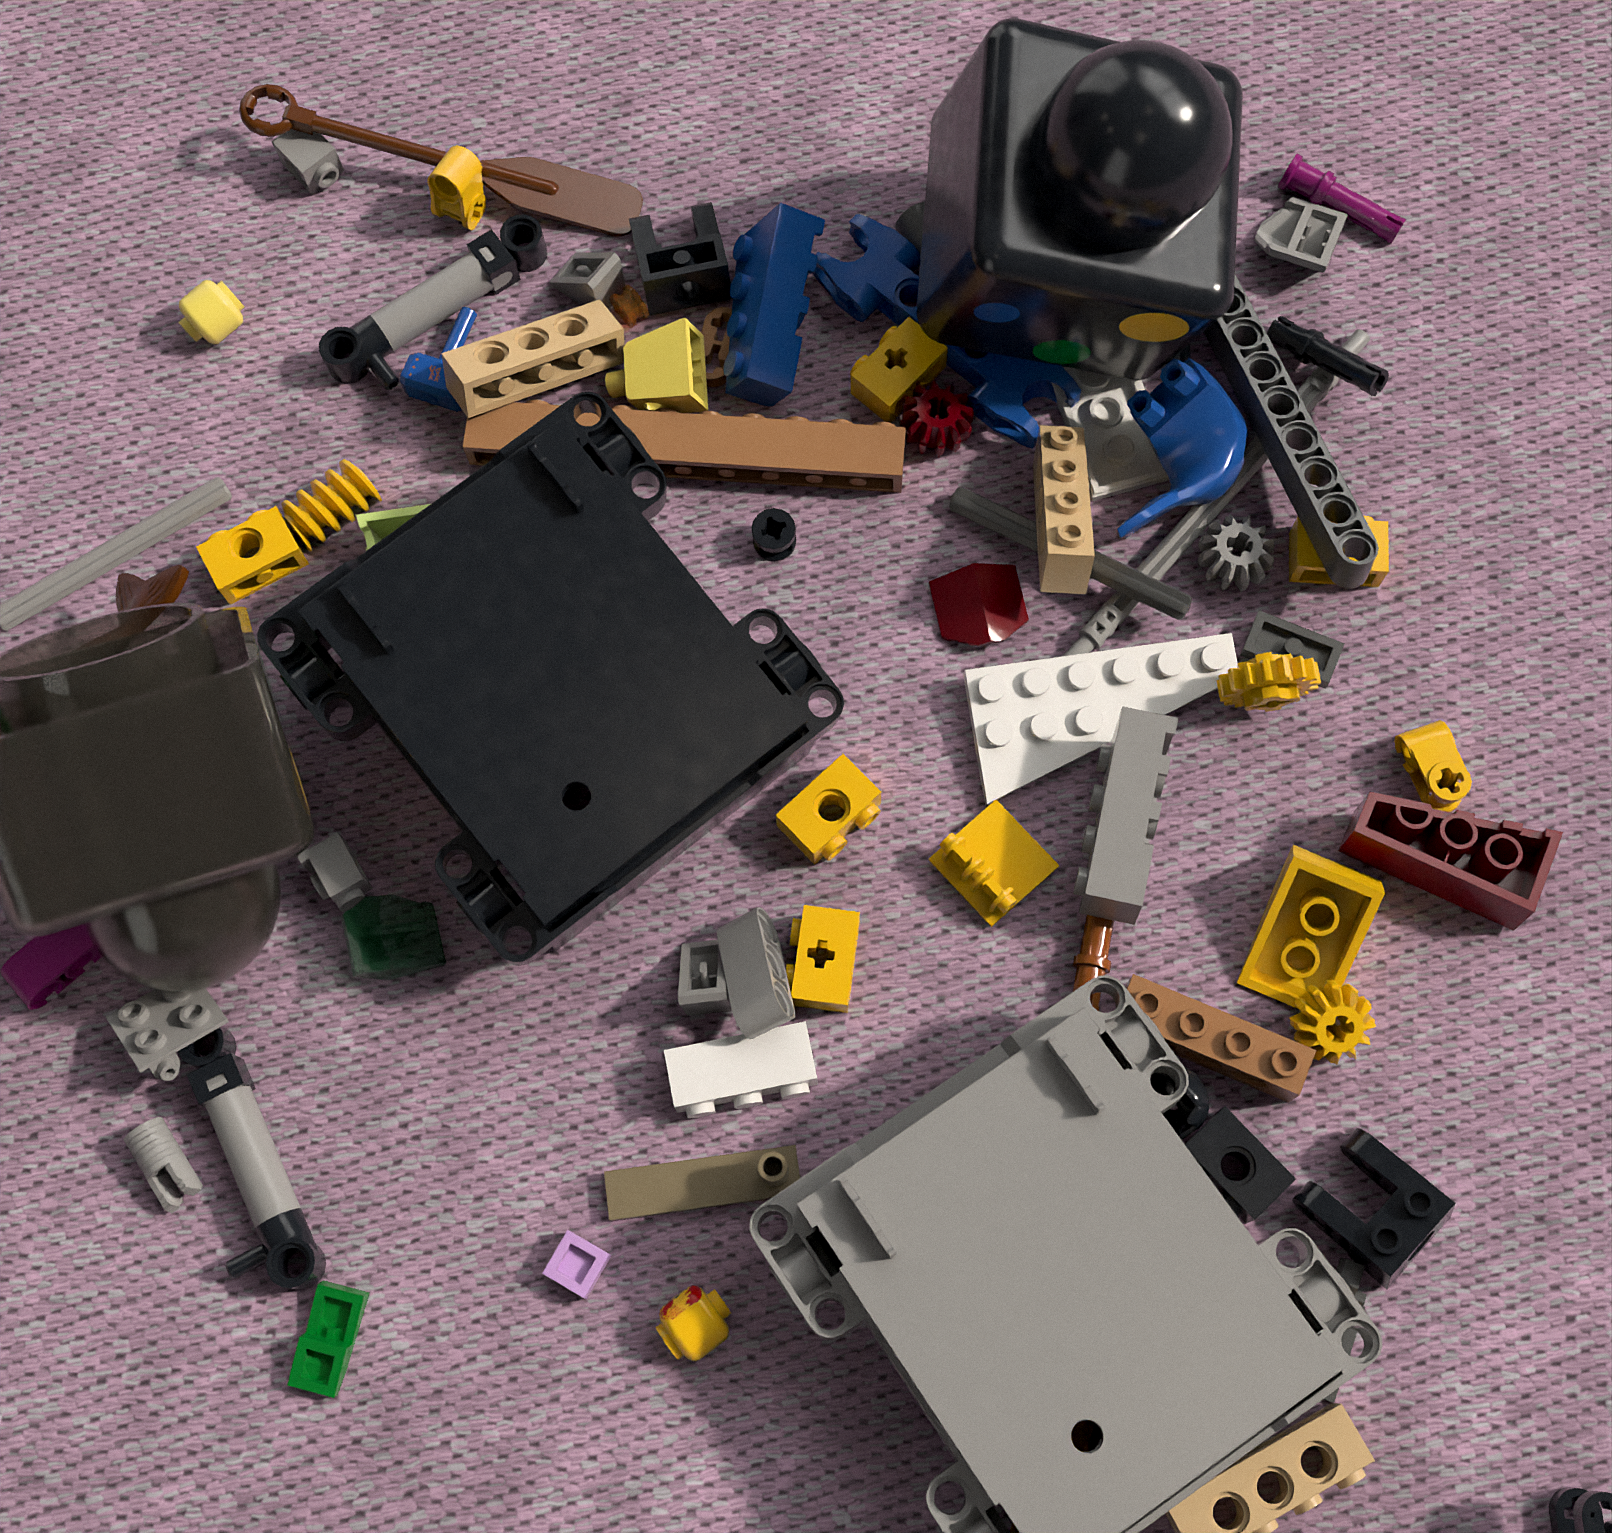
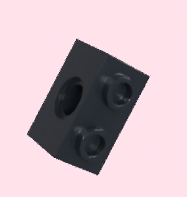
M1226 1106L1217 1111L1184 1143L1237 1217H1241L1245 1223L1254 1221L1296 1180ZM1224 1156H1233L1242 1164L1243 1175L1240 1181H1231L1222 1173L1221 1161Z

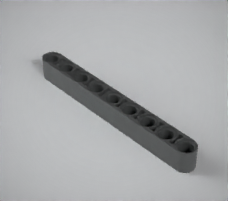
M1235 274L1234 297L1230 308L1220 319L1205 330L1204 334L1328 576L1340 587L1357 588L1367 580L1379 549L1377 540ZM1347 557L1355 558L1358 561L1351 560Z

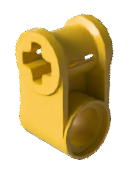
M452 146L428 176L427 183L430 190L432 214L438 217L449 216L461 221L463 227L474 230L485 212L486 197L483 191L481 163L476 155L465 147Z
M1438 720L1396 735L1394 739L1397 754H1403L1406 763L1402 765L1406 772L1409 773L1421 801L1431 804L1432 809L1446 812L1455 810L1460 804L1461 799L1471 789L1472 780L1456 748L1452 732L1446 723ZM1440 782L1443 787L1451 786L1453 792L1451 793L1448 788L1440 789L1437 784Z

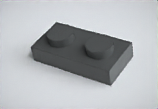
M1259 610L1240 656L1252 659L1257 654L1272 652V654L1278 655L1291 653L1293 658L1297 656H1303L1304 659L1314 658V662L1318 664L1321 684L1318 686L1326 689L1345 643Z

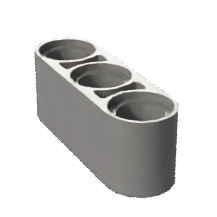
M757 907L718 927L717 938L731 1009L741 1032L748 1039H754L794 1019L795 1009L779 937L766 911L761 907Z

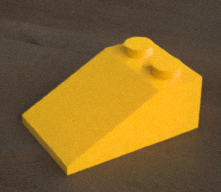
M1293 844L1274 885L1237 983L1294 1008H1297L1294 999L1307 1001L1311 997L1308 993V985H1314L1322 992L1328 979L1334 980L1342 987L1385 895L1382 881Z

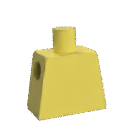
M686 318L676 320L628 341L623 347L624 369L609 372L605 376L609 395L612 398L626 396L628 402L638 410L655 411L659 408H671L679 413L708 411L704 335Z

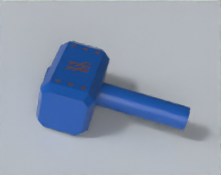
M468 307L461 308L441 353L464 346L477 317V313ZM419 352L409 355L400 375V383L404 392L409 397L456 412L462 411L459 404L446 388L442 354H440L439 359Z

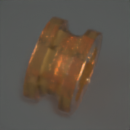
M626 284L622 288L623 293L621 295L614 293L609 299L617 315L632 329L637 325L636 320L638 318L645 320L649 317V311L636 290Z

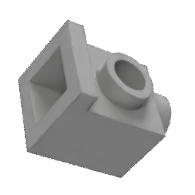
M338 832L296 855L300 863L311 874L316 871L315 874L310 876V879L321 898L325 900L330 897L337 904L340 911H347L358 906L365 900L364 894L373 889L348 842Z

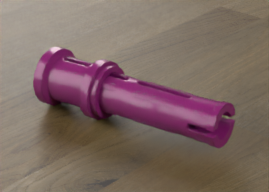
M1298 153L1295 155L1278 184L1279 189L1284 191L1288 188L1307 198L1311 203L1323 205L1326 208L1348 214L1346 219L1392 244L1406 221L1405 218L1382 208V206L1336 182L1337 177L1334 176L1333 172L1327 171L1323 173L1303 162L1302 155Z

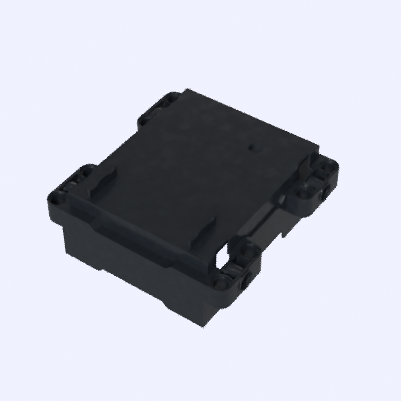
M581 392L567 400L501 448L491 461L356 559L344 562L267 618L260 625L257 633V642L261 650L281 674L279 677L305 710L308 709L327 734L335 740L351 741L377 724L462 832L439 850L435 859V870L443 883L458 900L456 902L479 933L482 936H486L502 958L516 966L527 965L533 962L551 947L555 952L796 765L809 754L813 743L832 729L838 722L844 707V697L839 688L822 669L813 653L797 638L776 612L766 608L756 609L732 626L648 522L664 508L667 493L666 477L632 430L621 421L600 395L593 392ZM584 413H593L600 418L597 424L593 426H583L576 421ZM641 483H649L655 486L658 492L651 498H641L634 493L633 489ZM763 625L772 630L775 638L766 644L757 643L751 638L749 631L755 626ZM287 632L294 634L295 639L289 649L285 651L272 650L273 641L279 634ZM331 648L335 650L344 662L341 665L342 669L328 653V650ZM818 697L825 698L831 703L833 713L828 717L815 716L811 712L808 702ZM340 706L353 708L352 719L343 726H333L330 724L331 713ZM580 784L589 789L591 800L586 808L574 811L568 809L564 805L562 797L564 798L565 792L569 788L579 786ZM463 854L472 859L471 870L466 876L453 878L447 874L446 866L452 857ZM501 863L526 893L522 897L524 901L498 869ZM515 930H525L532 936L530 949L522 955H513L506 950L505 942L507 936Z

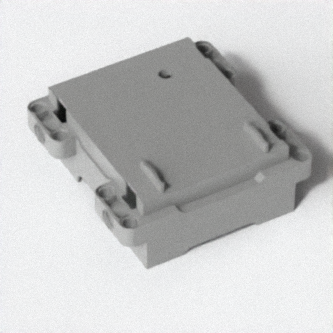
M1109 975L1095 977L932 1091L760 1205L753 1212L750 1219L751 1235L770 1264L768 1266L793 1306L796 1305L811 1329L825 1340H838L865 1323L951 1453L955 1462L937 1474L929 1482L926 1489V1504L943 1533H1010L994 1508L999 1503L1019 1533H1139L1275 1432L1289 1425L1372 1364L1378 1358L1382 1349V1337L1378 1328L1358 1303L1345 1280L1330 1265L1313 1240L1305 1232L1296 1228H1286L1257 1244L1163 1115L1186 1093L1189 1080L1185 1067L1168 1046L1155 1023L1143 1012L1126 987L1117 978ZM1097 992L1107 993L1114 999L1116 1009L1109 1013L1097 1011L1090 1002V996ZM1155 1073L1169 1075L1174 1081L1175 1092L1171 1095L1158 1094L1151 1086V1075ZM779 1215L788 1222L786 1235L778 1241L770 1242L763 1239L760 1234L762 1222L766 1217ZM818 1228L843 1266L839 1268L840 1271L837 1270L816 1238L814 1232ZM1279 1241L1291 1242L1297 1248L1299 1261L1295 1268H1288L1279 1262L1276 1256V1247ZM827 1301L838 1302L845 1309L843 1324L834 1330L821 1328L816 1320L818 1308ZM1347 1328L1356 1330L1363 1339L1364 1348L1358 1358L1349 1356L1342 1347L1341 1338ZM1090 1420L1099 1427L1102 1433V1440L1100 1439L1098 1446L1094 1450L1081 1452L1073 1445L1071 1432L1077 1423ZM946 1481L958 1483L964 1492L963 1506L954 1513L940 1511L934 1502L936 1488Z

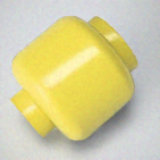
M204 280L179 301V309L185 316L179 321V324L196 342L203 337L211 344H219L241 326L243 315L240 311L245 307L222 280L217 284L211 280Z

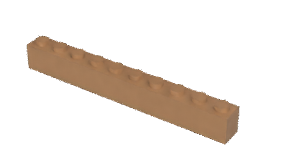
M529 400L526 403L513 402L470 418L467 417L463 449L469 464L484 466L491 461L501 448L561 405H550L542 400ZM626 405L612 407V410L621 421L637 436L647 453L667 478L898 493L902 491L906 427H897L889 422H876L872 425L853 424L844 419L817 422L809 421L800 416H791L786 419H769L754 413L738 417L723 416L715 411H702L698 414L679 413L671 408L644 411L636 410ZM593 413L581 414L576 419L583 426H593L600 420Z

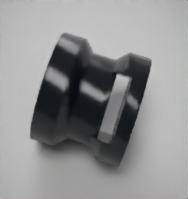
M771 508L762 511L755 517L751 530L754 549L758 555L765 560L774 562L789 557L795 550L797 542L795 522L791 515L782 509Z

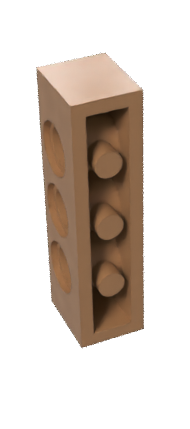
M1133 974L1125 986L1143 1012L1155 1023L1175 1055L1288 1103L1301 1094L1316 1053L1315 1049Z

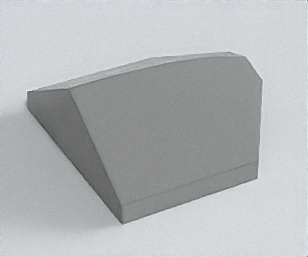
M1292 197L1286 201L1283 208L1261 223L1254 241L1269 256L1324 273L1329 265L1348 214Z

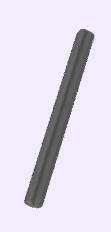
M958 487L953 493L949 505L951 511L1038 552L1035 521L964 487ZM1094 550L1095 557L1090 575L1091 579L1174 619L1182 620L1186 616L1192 603L1190 595Z

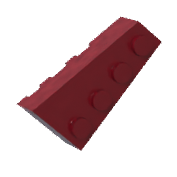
M1370 791L1354 811L1338 851L1514 931L1535 912L1563 832L1547 828L1543 832L1523 828V823L1503 820L1501 823L1479 819L1475 818V813L1456 810L1454 813L1432 809L1431 804Z

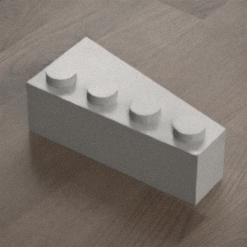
M1122 706L1110 745L1101 744L1096 771L1104 772L1102 785L1094 784L1088 810L1097 813L1095 825H1086L1081 852L1089 854L1087 868L1080 866L1078 868L1073 894L1081 896L1079 913L1132 925L1136 923L1143 906L1154 845L1149 844V841L1154 839L1162 803L1156 802V799H1160L1165 778L1168 775L1171 756L1166 754L1176 733L1177 717Z

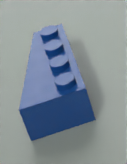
M780 202L744 235H740L736 240L733 249V258L736 260L735 277L730 286V296L733 298L732 315L727 324V335L730 337L729 353L723 368L724 375L727 376L726 394L762 406L772 407L792 393L803 338L795 335L808 313L810 298L803 296L808 274H813L816 271L818 255L811 253L814 236H821L823 234L825 219Z

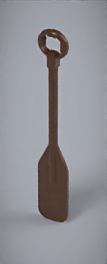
M264 84L255 86L246 92L240 101L239 114L243 124L251 132L260 136L275 137L283 135L291 129L310 135L316 132L432 166H437L447 153L442 150L318 116L316 111L299 107L296 98L287 89L278 85ZM268 96V99L276 100L280 103L285 101L288 106L285 107L282 121L271 125L270 122L262 121L258 118L253 120L250 116L253 115L254 108L258 104L257 99ZM535 157L479 160L482 166L483 185L512 207L615 237H622L631 233L629 218L640 216L643 197L641 192L630 184Z

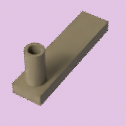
M796 1145L604 1171L609 1221L769 1200L800 1179Z

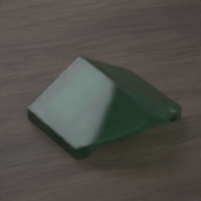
M394 894L369 896L362 899L341 916L353 977L393 980L446 964L434 905L430 902L423 901L420 903Z

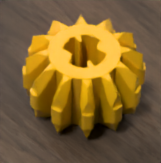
M1327 979L1322 992L1316 986L1308 985V993L1311 997L1307 1001L1294 999L1295 1006L1301 1011V1013L1289 1017L1290 1025L1297 1030L1293 1035L1294 1040L1315 1049L1316 1053L1313 1059L1319 1061L1325 1056L1330 1063L1337 1065L1342 1052L1349 1058L1356 1059L1354 1047L1358 1043L1371 1045L1370 1038L1364 1031L1376 1027L1375 1020L1368 1014L1372 1007L1364 996H1358V990L1352 985L1345 983L1340 987L1334 980Z

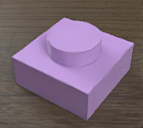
M567 1230L542 1274L582 1298L587 1299L612 1255Z

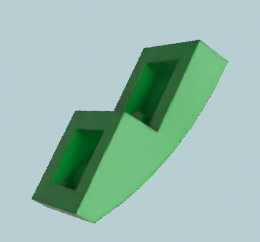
M325 1280L317 1284L306 1332L299 1336L288 1386L332 1398L338 1395L370 1292Z

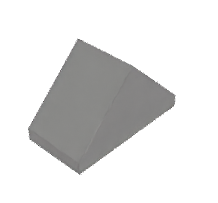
M615 252L574 253L549 282L553 287L579 305L600 299L607 309L611 307L626 289L621 260Z
M718 940L684 943L681 946L678 1002L688 1016L732 1011Z

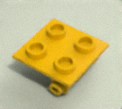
M994 800L956 835L954 833L949 834L940 843L939 846L941 848L928 859L991 927L1060 866L997 800Z

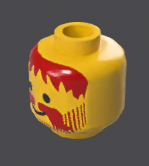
M691 1285L660 1308L659 1319L661 1323L655 1328L677 1360L685 1356L690 1361H698L729 1337V1327L724 1319L732 1313L715 1289L706 1294L701 1287Z

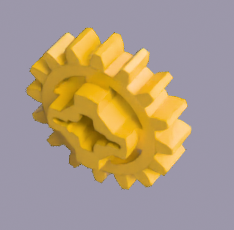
M1272 652L1257 654L1246 662L1238 663L1237 668L1228 669L1227 674H1220L1218 676L1219 680H1216L1220 702H1224L1225 706L1235 704L1236 708L1244 706L1246 711L1257 709L1265 710V712L1282 709L1281 707L1287 704L1299 702L1300 696L1308 695V691L1317 690L1318 685L1321 684L1318 664L1314 662V658L1304 659L1303 656L1293 658L1291 653L1278 655L1272 654Z

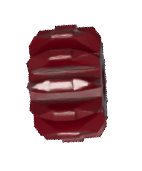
M935 379L930 383L929 390L917 385L913 390L912 397L906 396V399L903 401V414L900 415L899 425L900 427H906L905 439L907 444L920 442L918 450L921 455L927 451L928 447L934 448L938 458L944 453L945 447L956 453L960 448L961 440L967 441L971 435V423L974 419L973 408L967 406V393L954 395L955 387L953 382L945 389H939Z

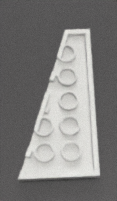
M1232 633L965 670L963 677L985 806L1100 749L1101 744H1110L1122 706L1166 715L1217 690L1216 680H1219L1218 676L1220 674H1227L1230 668H1237Z

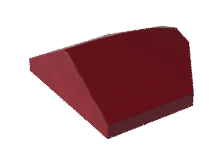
M972 563L928 583L941 639L950 642L952 640L977 647L1004 642L1029 621L1015 565Z

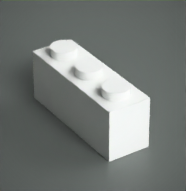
M806 1021L776 1027L754 1039H748L744 1034L664 1050L674 1108L677 1113L686 1111L687 1118L712 1115L716 1113L714 1105L729 1102L734 1103L735 1109L757 1106L763 1103V1095L781 1092L782 1099L805 1096L810 1094L809 1086L818 1084Z

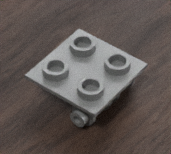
M193 969L169 979L160 987L135 1001L125 1004L119 1010L106 1016L107 1021L140 1073L149 1068L155 1078L164 1081L173 1080L179 1074L180 1060L176 1052L229 1022Z

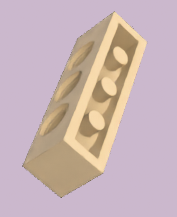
M600 299L441 353L446 388L468 418L623 364L624 328Z
M1040 425L1033 459L1040 592L1086 594L1095 553L1084 428Z
M1331 1403L1256 1446L1165 1513L1175 1533H1271L1279 1527L1276 1518L1292 1509L1296 1515L1309 1511L1323 1501L1319 1493L1334 1484H1337L1341 1490L1357 1483L1366 1476L1363 1467L1375 1460L1343 1405ZM1311 1446L1318 1449L1323 1459L1321 1470L1314 1476H1308L1301 1466V1456ZM1271 1471L1278 1478L1280 1489L1278 1495L1273 1500L1265 1502L1258 1494L1257 1482L1262 1474ZM1223 1497H1229L1236 1507L1235 1520L1226 1527L1218 1526L1213 1518V1507Z

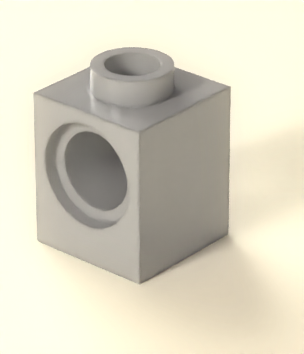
M291 129L271 141L281 163L312 195L321 188H328L337 181L339 174L344 171L336 149L322 134L314 132L313 135Z

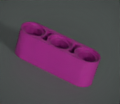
M110 885L99 886L84 895L12 955L1 967L0 974L29 1010L39 1009L48 1003L46 998L54 991L59 994L85 972L83 967L91 960L96 963L121 942L120 936L128 929L133 932L137 928L139 920Z

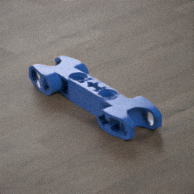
M856 214L849 221L851 225L849 233L853 237L854 242L865 252L864 256L856 261L842 262L826 253L817 252L818 260L816 271L813 273L814 277L826 289L835 303L857 321L864 322L878 309L898 326L908 317L919 324L917 306L909 307L904 305V303L910 301L917 303L919 276L914 271L920 266V253L910 241L893 228L885 226L867 216ZM945 345L948 347L946 364L975 387L967 396V406L973 408L974 415L993 431L1005 435L1025 447L1033 449L1036 446L1039 426L1037 421L1023 406L1024 403L1037 397H1046L1057 403L1052 383L1058 385L1065 392L1067 399L1064 402L1070 406V409L1080 400L1082 390L1062 365H1052ZM976 352L985 357L976 359L968 356V354Z

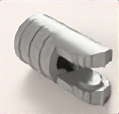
M162 1117L151 1119L139 1125L125 1136L123 1140L126 1146L129 1148L165 1211L172 1214L183 1203V1197L177 1187L180 1188L184 1195L194 1196L201 1191L202 1183Z

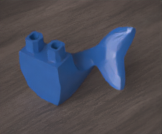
M1188 358L1184 363L1177 359H1172L1161 369L1160 379L1163 381L1151 393L1147 390H1138L1127 401L1131 415L1147 436L1155 455L1169 477L1171 486L1170 491L1147 502L1139 511L1117 528L1120 539L1128 538L1143 526L1176 507L1207 504L1219 499L1235 483L1243 468L1246 437L1248 436L1245 420L1217 380L1203 366L1191 358Z

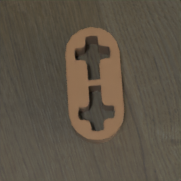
M719 307L708 313L701 333L704 335L705 364L711 363L714 352L719 353L720 367H716L713 373L706 372L707 387H718L726 383L727 376L724 375L723 368L729 353L730 337L727 335L726 330L723 341H718L717 327H721L723 322L729 321L732 315V309L729 307Z

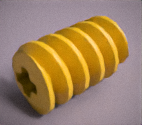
M346 459L339 461L342 476L331 469L325 471L328 486L317 479L310 482L313 496L302 489L296 492L298 507L288 500L281 502L284 519L309 552L312 551L309 541L311 535L322 543L326 541L323 530L325 525L337 533L341 531L338 516L341 515L350 522L355 521L352 506L356 505L365 512L369 511L366 496L371 495L379 502L382 501L378 491L362 470Z

